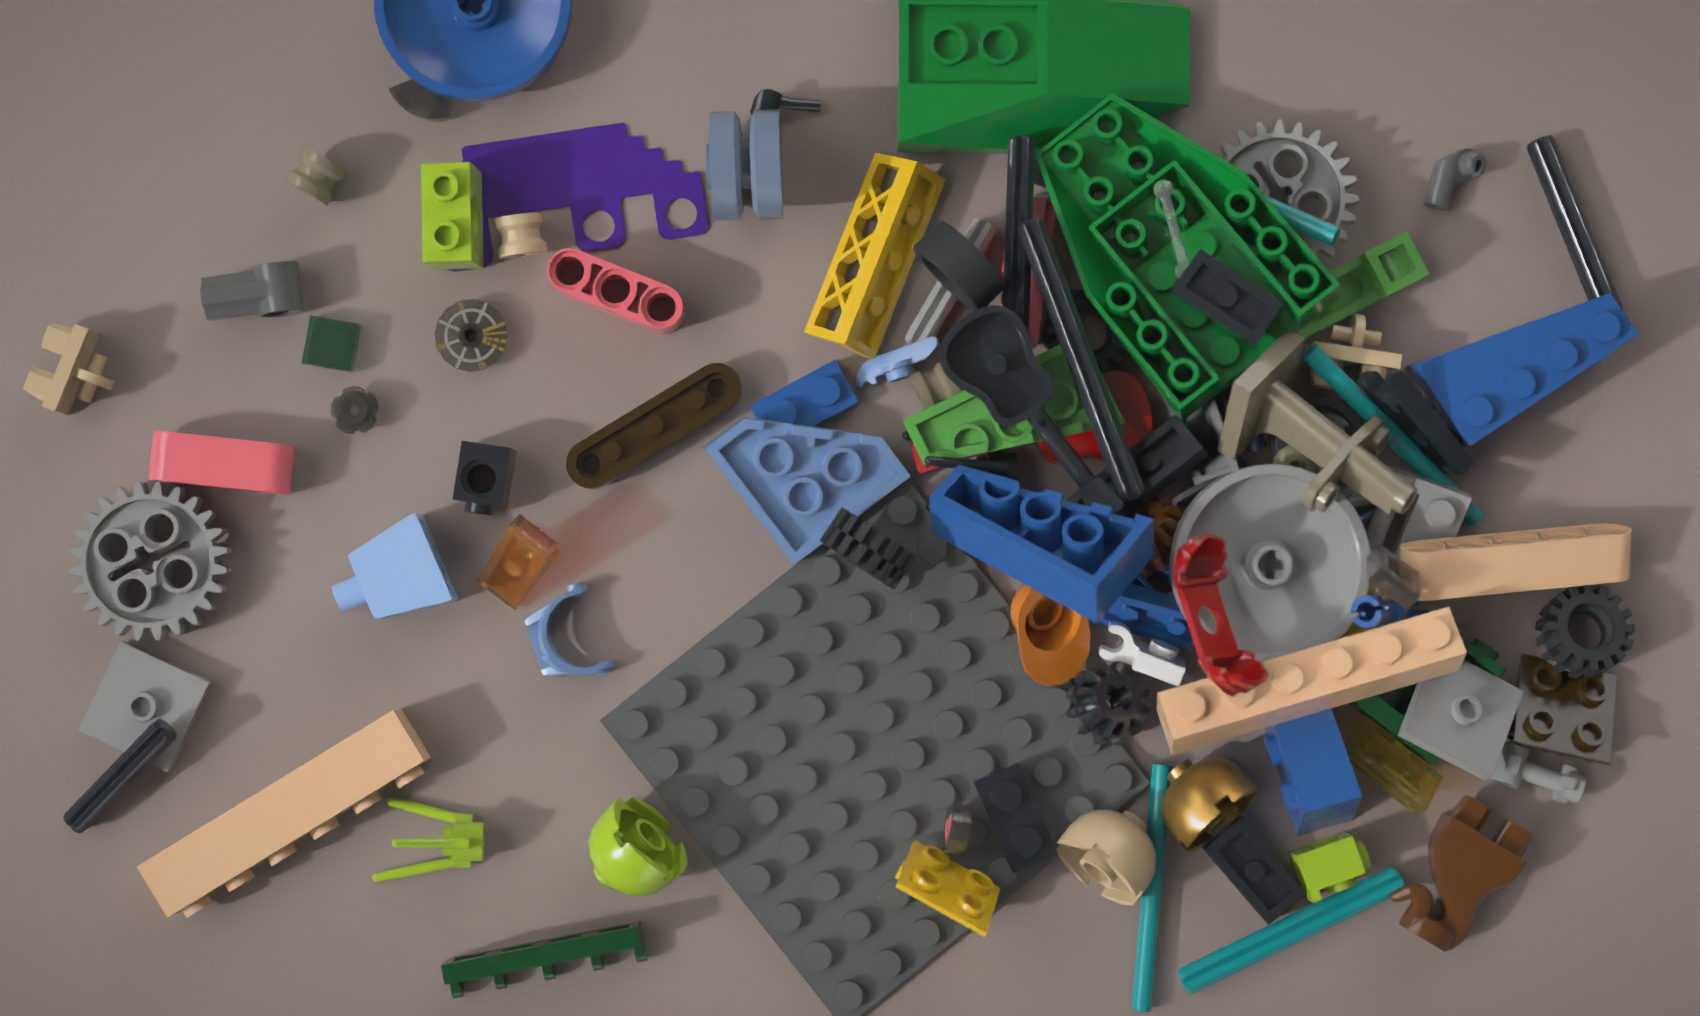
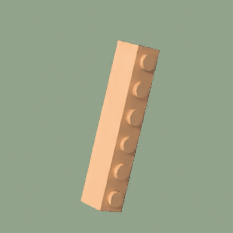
M1449 607L1263 661L1261 663L1268 671L1269 678L1246 694L1239 692L1235 697L1225 694L1209 678L1158 692L1157 712L1171 754L1175 755L1459 671L1467 652Z
M402 708L392 710L138 865L137 868L167 918L183 911L186 918H189L211 905L213 901L209 894L225 885L227 890L231 892L255 878L251 868L268 859L271 866H274L296 853L298 850L294 842L310 833L312 838L316 840L338 827L340 824L336 816L351 807L356 814H359L382 800L378 791L395 781L400 789L423 775L424 771L420 765L430 760L431 756Z

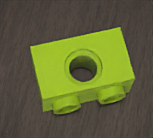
M470 162L421 164L423 263L435 270L484 268L482 172Z

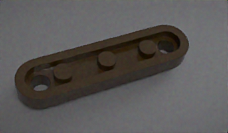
M711 363L700 368L575 444L569 451L566 459L568 475L577 485L583 488L598 489L604 487L736 406L742 394V384L738 374L733 368L723 363ZM715 380H721L727 385L725 395L720 398L712 397L709 394V385ZM590 456H597L601 460V468L595 474H588L584 469V462Z

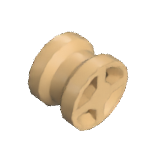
M523 213L494 219L495 229L501 233L502 244L498 247L500 259L534 256L548 252L547 243L541 239L540 227L544 223L542 213Z

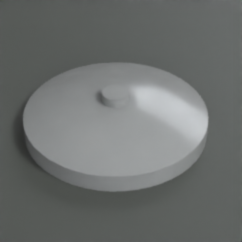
M1288 465L1248 466L1227 473L1210 483L1192 500L1184 511L1174 533L1170 551L1172 589L1180 611L1185 617L1177 590L1174 588L1173 567L1177 549L1184 543L1186 544L1191 538L1200 537L1205 533L1224 538V549L1227 553V559L1223 565L1228 570V576L1226 579L1217 582V586L1238 650H1253L1255 660L1259 662L1338 640L1354 622L1352 618L1358 615V613H1351L1352 603L1356 598L1367 595L1370 582L1371 554L1369 541L1362 521L1352 504L1339 491L1327 511L1323 513L1316 509L1311 512L1303 505V498L1309 485L1317 475ZM1201 607L1199 610L1200 622L1206 631L1214 634L1216 631L1215 617L1210 610Z

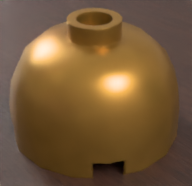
M1208 757L1195 764L1189 758L1185 759L1167 775L1171 785L1162 797L1161 812L1163 820L1174 839L1186 853L1193 852L1213 838L1210 833L1216 831L1224 824L1226 827L1236 817L1240 816L1259 795L1257 791L1260 790V787L1239 765L1223 757Z

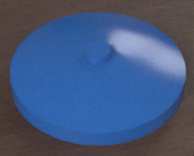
M374 0V13L380 37L387 51L403 72L423 88L449 99L480 102L503 98L524 89L551 66L561 51L569 32L572 17V0Z

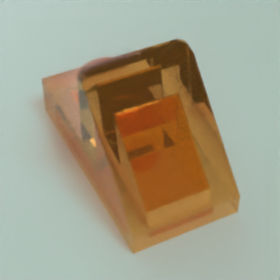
M519 514L509 524L476 581L515 611L560 553L559 544L545 534L543 530Z

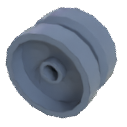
M779 109L754 110L749 121L750 142H742L741 121L735 111L710 112L709 144H706V173L708 190H711L714 221L740 220L744 213V189L752 190L753 212L759 220L783 219V173Z

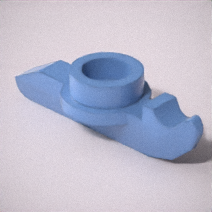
M931 336L876 356L875 360H868L861 366L856 375V386L863 388L867 382H870L872 385L881 383L879 377L886 375L888 383L908 378L909 375L915 373L913 365L930 359L940 347L938 338Z

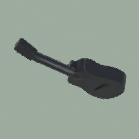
M991 305L979 308L957 322L946 334L940 345V364L946 376L960 389L979 398L986 405L992 418L1000 425L1006 427L1013 426L1027 419L1080 488L1078 492L1087 507H1091L1092 503L1095 502L1112 507L1113 514L1122 509L1124 502L1100 476L1096 477L1043 409V406L1053 395L1054 382L1048 372L1036 361L1029 333L1019 316L1003 306Z

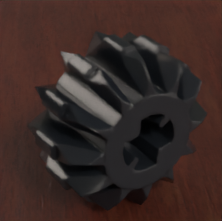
M1099 661L1091 665L1088 671L1083 670L1078 673L1075 679H1073L1076 687L1070 689L1065 697L1074 703L1076 707L1069 710L1067 717L1079 718L1082 722L1077 734L1086 735L1092 731L1094 745H1103L1108 741L1112 745H1120L1128 741L1130 736L1139 734L1145 727L1142 719L1148 717L1153 709L1143 703L1142 699L1148 696L1151 689H1139L1136 682L1140 672L1133 671L1126 675L1123 662H1114L1108 666L1105 661Z

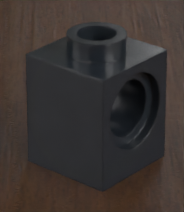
M461 441L452 499L465 502L464 512L494 516L495 507L508 509L517 451L508 447ZM490 466L496 474L495 486L489 492L480 494L473 487L472 477L477 469Z

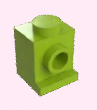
M1340 832L1288 851L1300 886L1306 892L1304 897L1313 903L1323 900L1319 890L1325 888L1327 894H1332L1351 888L1355 885L1354 877L1366 874L1365 870L1371 868L1370 858L1361 840L1354 841L1353 836L1345 832Z

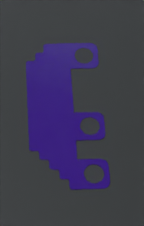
M624 123L476 144L462 148V162H470L482 172L484 267L490 265L493 260L488 218L570 206L575 242L577 247L584 252L617 248L624 243L626 234L620 198L653 194L658 232L663 238L668 240L698 236L703 234L708 227L701 174L698 171L683 172L680 160L665 161L663 150L660 148H645L643 137L641 135L628 136ZM674 199H688L696 207V220L686 229H676L666 220V208ZM597 210L607 212L614 221L612 235L607 240L600 242L589 239L583 230V222L586 216ZM449 269V270H450V271H453V272H458V271H465V270H472V269Z

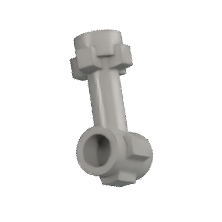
M1505 742L1494 774L1489 779L1490 781L1505 787L1518 789L1521 780L1553 790L1552 800L1566 804L1568 801L1577 803L1580 800L1584 791L1586 776L1576 773L1577 768L1565 764L1562 765L1560 772L1537 765L1527 761L1528 749Z

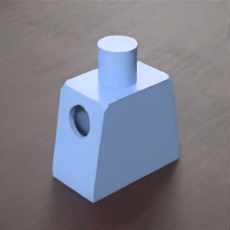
M419 513L408 515L351 552L348 558L356 576L331 586L334 598L343 613L367 603L375 619L390 618L459 600L425 517Z

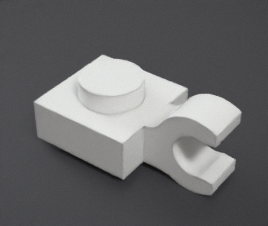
M1110 621L1108 631L1120 635L1123 638V643L1118 648H1110L1101 644L1099 655L1102 658L1111 662H1124L1132 665L1133 670L1176 686L1180 685L1186 666L1184 657L1178 655L1179 649L1158 639H1152L1150 644L1140 640L1136 642L1133 639L1130 628L1126 624L1119 621Z

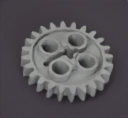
M1278 119L1274 133L1267 134L1263 124L1258 122L1256 125V137L1250 139L1240 129L1237 132L1239 143L1237 148L1225 141L1221 144V150L1226 157L1225 161L1244 171L1264 195L1270 197V191L1261 176L1256 172L1254 168L1256 163L1263 164L1273 188L1279 196L1289 195L1286 202L1287 205L1298 209V205L1303 200L1315 198L1322 202L1326 210L1320 219L1338 227L1340 224H1355L1356 216L1344 209L1355 206L1359 202V196L1345 193L1346 189L1356 184L1357 177L1341 175V172L1349 165L1350 160L1348 157L1333 160L1332 156L1337 148L1335 141L1323 148L1318 145L1321 130L1317 129L1307 139L1302 137V122H1298L1295 125L1292 133H1285L1282 119ZM1285 156L1293 157L1300 163L1302 169L1296 176L1284 178L1275 171V162ZM1343 229L1340 230L1337 242L1346 243L1349 236ZM1302 233L1300 238L1316 257L1318 253H1322L1331 259L1335 257L1336 252L1333 246Z
M156 481L151 494L146 483L135 482L133 496L126 488L117 487L115 488L117 502L114 503L108 498L99 497L97 500L102 513L99 515L85 511L83 515L91 524L89 530L74 529L73 531L78 538L84 541L82 547L68 549L70 555L81 558V565L69 569L68 574L82 576L84 581L73 592L74 594H89L91 596L83 607L85 612L102 610L97 622L99 626H107L114 620H117L115 626V635L125 636L132 626L134 639L137 641H144L148 636L150 628L156 641L166 640L167 626L170 627L175 635L186 634L184 620L186 619L193 625H201L203 620L198 610L203 608L215 611L218 608L209 597L211 593H226L228 590L221 583L217 582L218 575L232 573L231 568L220 564V557L232 553V548L221 547L217 543V540L227 533V529H211L209 525L218 514L212 510L201 514L198 513L203 503V499L198 496H194L184 503L186 489L176 486L169 496L167 485L163 482ZM168 516L173 522V534L170 539L161 542L155 536V524L161 517ZM121 535L127 541L128 550L125 557L117 562L110 555L109 546L113 538ZM186 541L191 544L190 549L185 552L155 561L152 564L153 570L136 569L116 581L111 580L110 576L113 572L145 562L149 559L148 553H166ZM181 561L189 563L193 573L192 580L184 588L179 587L173 578L174 568ZM136 580L141 581L147 591L145 601L138 607L132 605L128 599V589Z

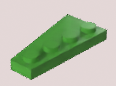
M1059 344L1035 356L1038 364L1048 372L1054 382L1053 395L1043 406V409L1063 435L1069 436L1093 431L1061 345ZM1106 384L1107 390L1114 405L1120 424H1125V421ZM962 391L902 420L924 466L926 465L924 460L927 456L963 458L1043 441L1027 419L1013 426L1006 427L1000 425L992 418L986 405L979 398L966 391Z

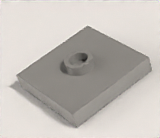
M120 641L78 731L125 752L157 719H163L175 729L177 736L151 765L165 772H170L213 682L126 641Z
M1464 660L1459 671L1417 683L1398 736L1485 781L1494 774L1523 690Z

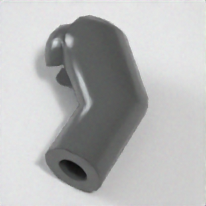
M1465 148L1439 159L1432 169L1424 206L1435 210L1447 211L1453 187L1473 177L1477 178L1485 172L1487 164L1485 156L1480 151Z

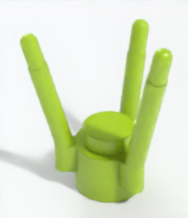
M393 796L387 799V804L392 807L454 824V826H444L443 837L394 838L392 840L394 848L443 849V856L452 857L377 872L372 876L374 882L400 879L450 868H471L472 861L483 862L485 822H473V813H455Z

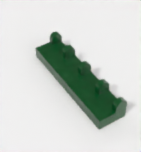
M641 921L452 957L441 964L444 985L450 984L451 994L454 999L464 997L462 981L493 976L495 987L497 990L507 988L506 973L542 966L544 979L547 981L556 979L555 963L590 957L593 971L604 969L602 954L634 948V956L637 963L647 961L648 959Z

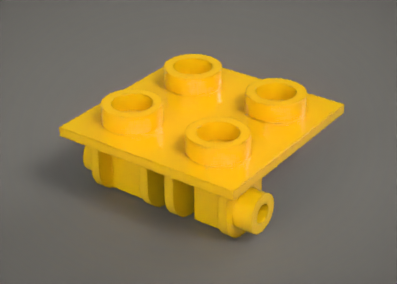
M914 840L906 861L902 862L894 877L898 880L895 887L985 937L1001 888L993 884L992 880L983 872L975 869L968 870L950 860L949 856L940 848L933 845L925 846Z

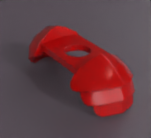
M1205 533L1200 537L1191 538L1186 544L1184 543L1177 549L1173 567L1174 588L1177 590L1200 666L1208 678L1222 692L1235 697L1239 692L1246 694L1264 683L1269 678V673L1261 662L1255 660L1253 650H1238L1217 586V582L1226 579L1228 576V570L1223 565L1227 559V553L1224 549L1225 540L1220 536ZM1201 607L1210 610L1215 617L1216 631L1214 634L1206 631L1200 622L1199 610Z

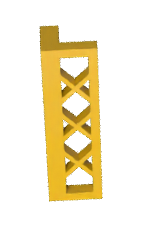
M875 152L804 333L841 345L860 356L875 360L916 254L913 247L925 234L946 179L917 161ZM887 168L898 170L892 187L881 193L880 185ZM876 214L878 218L876 228L872 234L864 239L862 234L864 225L868 219ZM858 260L860 268L857 276L846 284L844 276L847 268ZM840 305L842 313L835 331L825 329L824 326L830 311Z

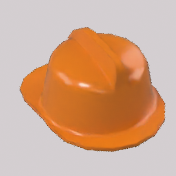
M1024 584L1013 598L1010 609L1012 624L1018 633L1020 657L1024 670L1035 682L1046 686L1062 685L1078 674L1084 667L1090 653L1089 619Z

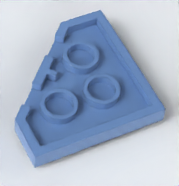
M742 417L704 446L705 450L793 565L822 544L819 540L841 507L859 516L911 477L884 439L879 435Z

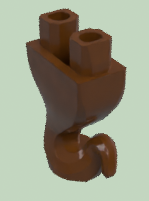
M1467 795L1453 808L1450 815L1442 813L1428 842L1430 871L1442 903L1443 914L1441 918L1436 920L1430 918L1433 896L1431 891L1422 884L1409 883L1389 894V898L1394 902L1411 900V904L1402 915L1399 924L1444 952L1455 948L1467 937L1472 929L1477 909L1482 900L1489 894L1512 884L1528 863L1521 858L1526 851L1532 834L1510 820L1504 819L1492 840L1480 834L1479 831L1492 809Z

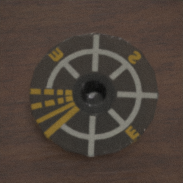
M475 299L458 301L446 308L438 319L435 330L436 347L442 358L454 368L467 372L485 370L496 363L504 353L508 339L506 322L500 312L487 302Z

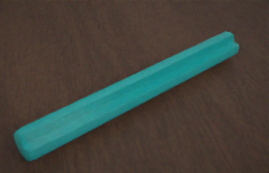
M1388 867L1355 883L1351 888L1334 893L1323 900L1313 903L1179 968L1177 972L1181 984L1187 993L1194 994L1390 899L1389 894L1404 886V881L1396 868Z

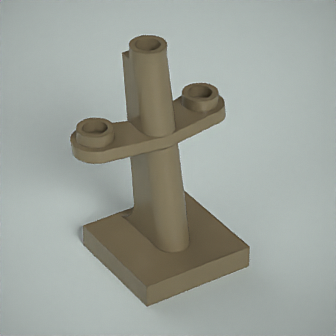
M1288 329L1233 383L1217 451L1235 460L1261 433L1273 434L1323 468L1311 482L1303 498V505L1311 512L1318 509L1324 513L1329 509L1339 492V486L1336 484L1340 480L1389 515L1393 510L1404 514L1414 501L1418 489L1406 482L1375 457L1384 450L1391 438L1392 430L1386 427L1387 422L1377 414L1350 437L1292 391L1305 338Z

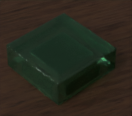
M310 315L302 364L353 373L361 325Z

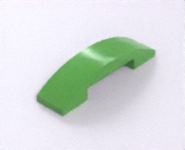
M1408 231L1329 271L1340 284L1339 300L1299 330L1297 334L1307 338L1428 276L1430 273Z

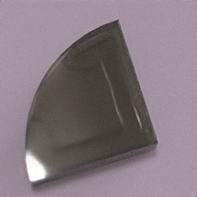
M412 79L389 88L392 97L400 107L415 117L433 122L454 119L446 97L423 88Z

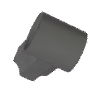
M271 262L255 266L254 271L201 278V302L206 318L210 321L260 314V317H283L304 312L298 262Z

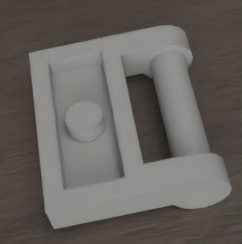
M1388 466L1406 482L1416 487L1418 491L1392 552L1382 549L1381 546L1395 515V510L1389 515L1377 506L1366 535L1370 547L1371 567H1379L1399 574L1400 545L1408 541L1456 537L1472 497L1468 492L1397 467Z

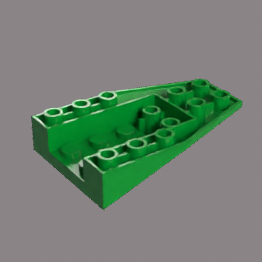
M898 0L897 153H1008L1009 139L1014 136L1034 138L1036 153L1111 93L1153 118L1189 107L1190 8L1167 0Z
M1113 93L1035 153L1036 161L1087 299L1182 422L1237 380L1288 329L1297 333L1339 300L1340 284L1244 171ZM1200 249L1284 304V309L1255 349L1172 294L1171 289Z

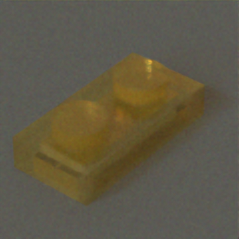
M1368 716L1361 719L1354 726L1345 744L1350 763L1418 817L1430 806L1443 776Z

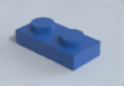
M835 359L749 406L756 419L816 427L859 404V401Z

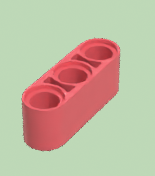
M567 248L559 250L553 254L548 262V279L559 293L570 299L656 333L666 334L674 332L680 328L685 320L686 310L684 302L678 292L668 285L577 249ZM573 261L581 263L584 267L582 279L575 285L562 284L559 279V273L563 265ZM617 279L628 282L630 292L623 302L614 304L605 300L604 292L608 283ZM662 297L670 298L676 305L672 318L663 322L652 319L649 310L653 301Z
M154 431L148 480L290 495L296 446Z

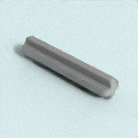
M975 218L965 232L964 237L984 255L995 236L996 228L983 219ZM938 280L906 334L905 340L908 344L931 336L936 337L957 301V298Z

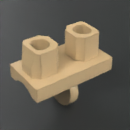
M1354 314L1349 327L1332 325L1330 339L1346 341V346L1314 341L1312 345L1317 344L1342 370L1343 366L1359 368L1357 385L1363 390L1360 385V377L1365 371H1377L1385 379L1387 373L1401 369L1403 354L1362 348L1363 344L1380 346L1382 333L1365 330V316ZM1311 345L1306 346L1305 352L1311 347ZM1310 366L1311 387L1333 390Z
M50 323L43 336L41 347L62 355L56 371L52 373L33 366L28 373L23 390L42 400V407L66 415H70L76 398L91 403L97 386L112 390L115 381L102 376L108 358L95 353L102 334L74 324L72 328Z

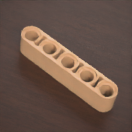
M1598 523L1408 541L1400 545L1399 595L1410 600L1431 601L1626 581L1630 578L1632 529L1620 524Z

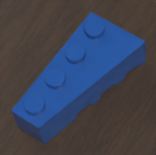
M1611 293L1411 364L1407 368L1426 396L1433 402L1435 409L1446 425L1461 437L1463 441L1462 446L1470 447L1637 336L1638 332Z
M958 465L929 497L934 535L1096 624L1154 556V519L1138 514H1136L1134 519L1113 514L1112 507L1095 502L1092 503L1091 507L1064 500L1063 493L1045 489L1044 492H1033L1020 488L1019 481L966 466Z

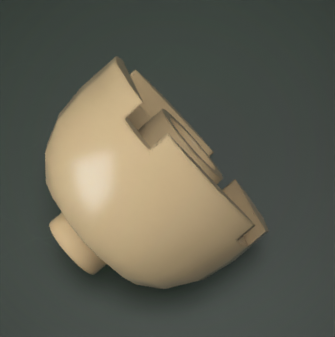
M1091 810L1080 815L1057 842L1059 843V846L1056 848L1058 856L1079 880L1088 885L1090 877L1105 886L1100 895L1121 905L1133 906L1148 887L1155 874L1157 858L1153 842L1146 833L1147 825L1141 818L1129 811H1123L1121 814L1113 810Z

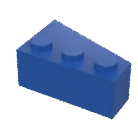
M1332 708L1266 727L1268 737H1264L1266 751L1272 766H1277L1281 780L1280 791L1288 813L1291 815L1296 836L1352 821L1361 802L1362 794Z

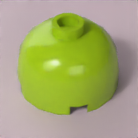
M622 797L614 800L595 821L588 840L594 873L599 882L609 889H615L621 893L637 897L654 894L675 881L685 871L688 864L686 849L682 841L674 846L672 840L665 834V832H669L673 828L667 819L654 807L635 797H630L625 803L622 802Z

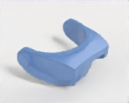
M582 582L567 586V593L543 605L524 619L543 677L600 676L612 672L611 667H614L612 660L600 661L597 665L590 667L578 666L564 659L552 642L550 627L557 609L565 600L571 597H578L582 593L589 591L586 584L582 585Z

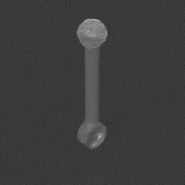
M1162 179L1154 185V194L1161 199L1178 261L1175 267V275L1179 279L1190 262L1187 260L1170 197L1173 192V186L1168 180Z

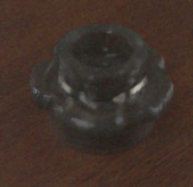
M350 386L343 389L341 396H336L333 399L330 410L332 417L337 420L336 426L342 432L347 434H354L356 431L365 433L372 429L377 422L376 417L379 411V403L372 393L364 392L362 387ZM358 406L359 413L352 415L350 412L351 407Z

